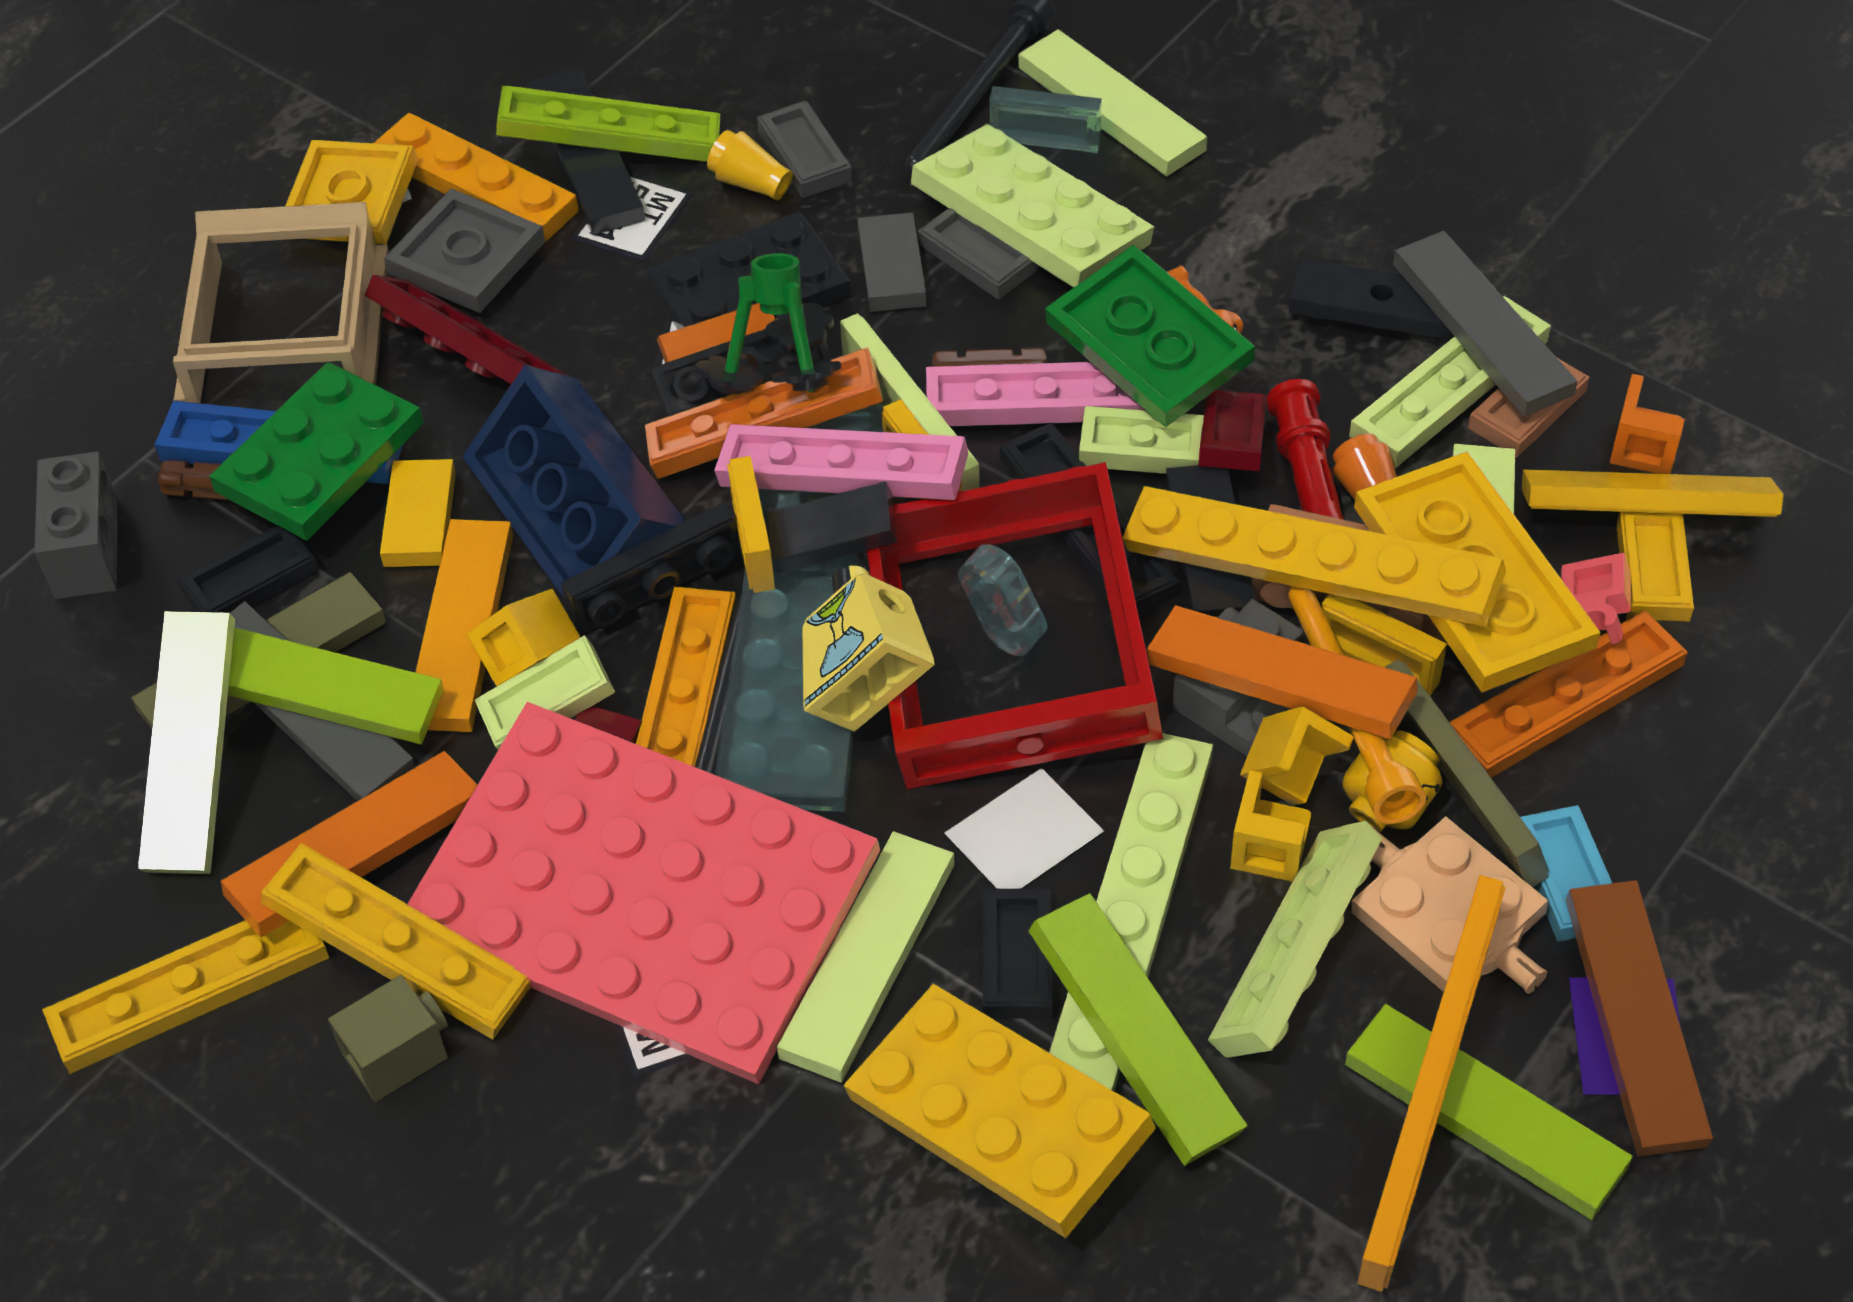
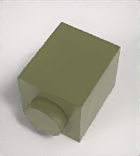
M402 975L328 1018L341 1054L375 1103L448 1058L439 1033L448 1027L443 1013L427 991L416 996Z

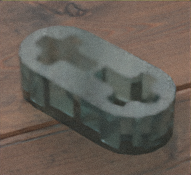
M985 544L978 547L959 568L958 577L989 638L1005 652L1015 656H1024L1046 632L1047 623L1016 561L1008 553L996 546Z

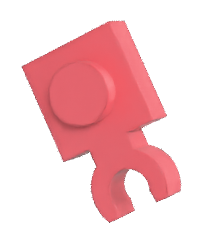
M1625 553L1562 565V581L1598 630H1607L1611 644L1620 643L1623 637V629L1617 614L1631 612V571Z

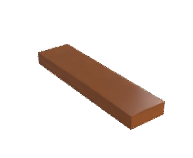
M1637 880L1569 889L1565 901L1637 1157L1707 1148L1713 1139Z

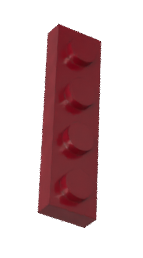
M372 275L364 296L384 307L382 315L386 319L407 328L417 327L425 332L423 340L429 345L449 353H456L457 351L467 357L465 366L470 370L489 378L496 379L500 377L510 383L509 387L524 365L569 376L413 282L405 279Z

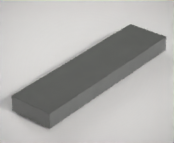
M1445 231L1395 250L1393 260L1395 268L1524 417L1575 395L1578 381Z
M245 601L230 612L235 618V628L286 640ZM253 702L357 801L415 768L413 757L390 736Z

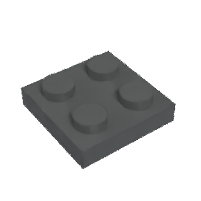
M450 189L387 254L384 260L389 275L409 280L426 291L481 313L545 243V238L541 225Z

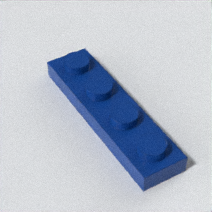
M173 401L154 445L160 461L169 459L189 461V464H194L195 462L222 464L276 411ZM403 445L366 482L390 484L393 461H398Z

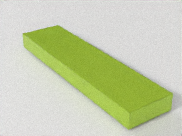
M502 86L496 135L707 162L710 150L719 137L720 113Z
M234 627L228 696L422 745L444 691L441 679Z
M1091 893L1035 920L1028 932L1147 1111L1151 1113L1153 1120L1182 1164L1186 1166L1239 1136L1247 1127V1124Z
M1385 1003L1347 1052L1345 1065L1410 1105L1432 1032ZM1460 1049L1458 1050L1437 1123L1590 1220H1593L1628 1170L1633 1156Z

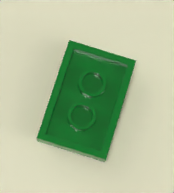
M1134 244L1045 308L1046 323L1164 427L1169 426L1255 361V346Z
M327 362L209 476L214 492L308 541L424 424L420 407Z

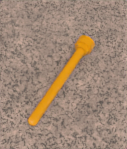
M1291 586L1288 597L1310 645L1344 655L1314 591ZM1349 727L1370 772L1367 776L1365 796L1375 818L1385 824H1396L1409 820L1418 814L1425 805L1426 795L1415 772L1408 767H1404L1402 763L1394 761L1383 737Z

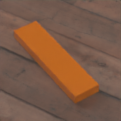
M864 348L831 360L840 361L842 368L834 371L833 375L827 377V385L816 388L813 392L794 391L792 384L769 381L756 386L753 391L736 395L732 394L646 424L645 431L649 461L657 479L719 458L730 424L807 428L883 402L875 362L869 348Z
M1176 605L1147 648L1148 662L1151 666L1294 709L1303 706L1326 720L1388 739L1392 738L1417 694V677Z
M1644 610L1621 624L1623 637L1620 643L1611 644L1608 632L1599 636L1596 649L1541 669L1449 723L1490 778L1681 668L1685 664L1688 652Z
M443 751L221 880L223 896L260 937H263L290 921L262 905L261 892L300 843L305 844L362 878L457 821L478 784Z

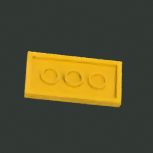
M1468 451L1356 492L1354 509L1371 532L1503 558L1506 574L1486 627L1428 615L1481 692L1597 648L1600 631Z
M935 984L931 985L844 1084L851 1101L1064 1238H1067L1156 1129L1151 1113Z

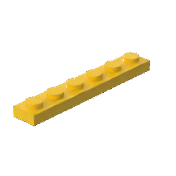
M1146 486L1143 487L1122 537L1127 550L1130 552L1486 627L1506 574L1503 558Z

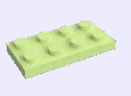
M989 124L914 164L912 168V185L948 208L957 211L965 219L975 225L977 224L978 227H982L1072 287L1077 286L1133 244L1140 250L1151 244L1153 225Z

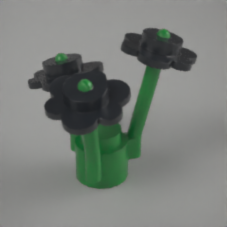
M773 253L755 258L751 262L752 276L738 278L739 302L727 359L721 356H710L708 361H698L695 371L699 375L709 378L710 385L715 390L726 394L736 395L755 390L756 385L764 382V374L756 371L755 366L751 362L740 359L752 302L755 301L760 304V310L763 313L777 315V320L768 323L765 327L767 338L775 342L780 341L781 347L784 349H796L799 364L788 366L783 371L772 374V382L792 384L794 391L813 392L816 388L827 385V377L833 375L834 371L842 368L840 361H831V359L812 361L810 347L817 346L826 340V330H829L834 325L833 317L830 314L824 313L820 304L806 303L802 305L800 261L797 257L790 254Z

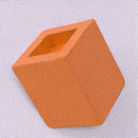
M1632 374L1610 463L1655 474H1671L1685 419L1678 415L1637 407L1644 376Z

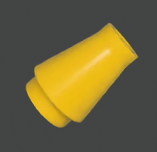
M730 130L724 131L713 144L707 159V168L715 173L717 181L767 195L776 201L781 199L786 193L793 177L791 170L782 166L743 131L737 134Z

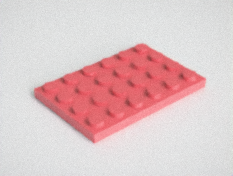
M526 702L407 905L514 966V969L528 976L530 988L744 1079L760 1084L777 1051L781 1038L819 970L879 854L880 847L878 839Z

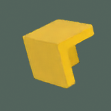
M553 588L506 605L467 633L496 687L581 638Z
M1303 706L1263 717L1240 776L1247 779L1250 769L1263 772L1261 788L1292 806L1306 803L1324 757L1348 751L1354 737Z
M1250 769L1234 829L1230 869L1293 882L1300 868L1311 820V812L1303 808L1260 800L1263 772Z

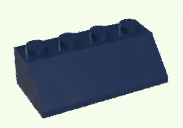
M524 365L462 456L506 519L511 522V526L563 598L561 582L686 521L577 378Z

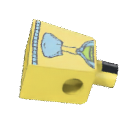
M847 566L834 573L832 576L834 594L806 618L802 627L803 705L805 712L855 732L934 666L935 663L911 598L903 590L870 576L866 569L859 566Z

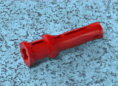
M1292 379L1279 383L1268 393L1266 404L1269 413L1277 420L1279 432L1276 435L1277 449L1291 463L1301 510L1344 520L1332 471L1327 459L1326 450L1330 443L1331 434L1327 424L1320 420L1317 409L1321 398L1316 384L1305 379Z

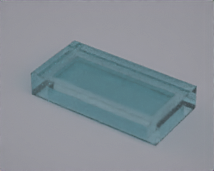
M993 86L990 96V126L1002 131L1020 144L1098 153L1101 141L1102 98Z

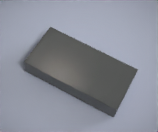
M802 101L757 117L759 134L776 160L793 172L791 182L802 199L852 181L850 164L807 101Z
M948 208L918 230V245L998 300L1038 271V264L1031 261L1029 257L979 225L976 226L952 208Z
M913 212L857 218L869 311L877 312L925 307L926 290Z

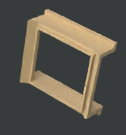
M366 202L195 212L196 243L177 356L173 358V364L177 373L174 401L200 403L205 369L341 361L344 370L376 385L384 307L367 298L364 294L372 275L387 277L384 258L389 253L387 244L376 245ZM349 236L338 336L210 343L222 265L217 247L218 243Z

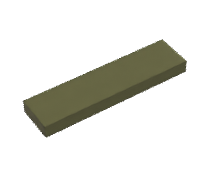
M351 572L266 620L287 641L331 652L341 650L386 623L383 609ZM157 683L131 697L137 712L151 730H153ZM228 696L226 716L251 701Z
M1399 659L1385 667L1414 676L1405 662H1400ZM1417 680V694L1403 719L1416 737L1425 742L1438 755L1440 761L1437 766L1517 875L1531 887H1534L1547 879V873L1549 872L1539 842Z

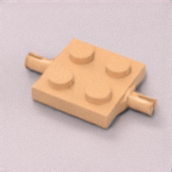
M1446 816L1419 841L1403 849L1397 848L1379 833L1374 826H1371L1382 837L1371 860L1381 868V871L1373 882L1352 899L1351 913L1444 992L1479 875L1504 881L1503 886L1506 889L1481 976L1499 968L1522 987L1527 994L1532 993L1535 990V986L1539 987L1545 979L1547 971L1519 950L1518 945L1523 934L1546 914L1548 900Z

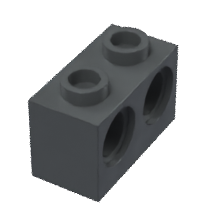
M99 451L40 459L37 462L34 553L55 599L117 590L118 498Z

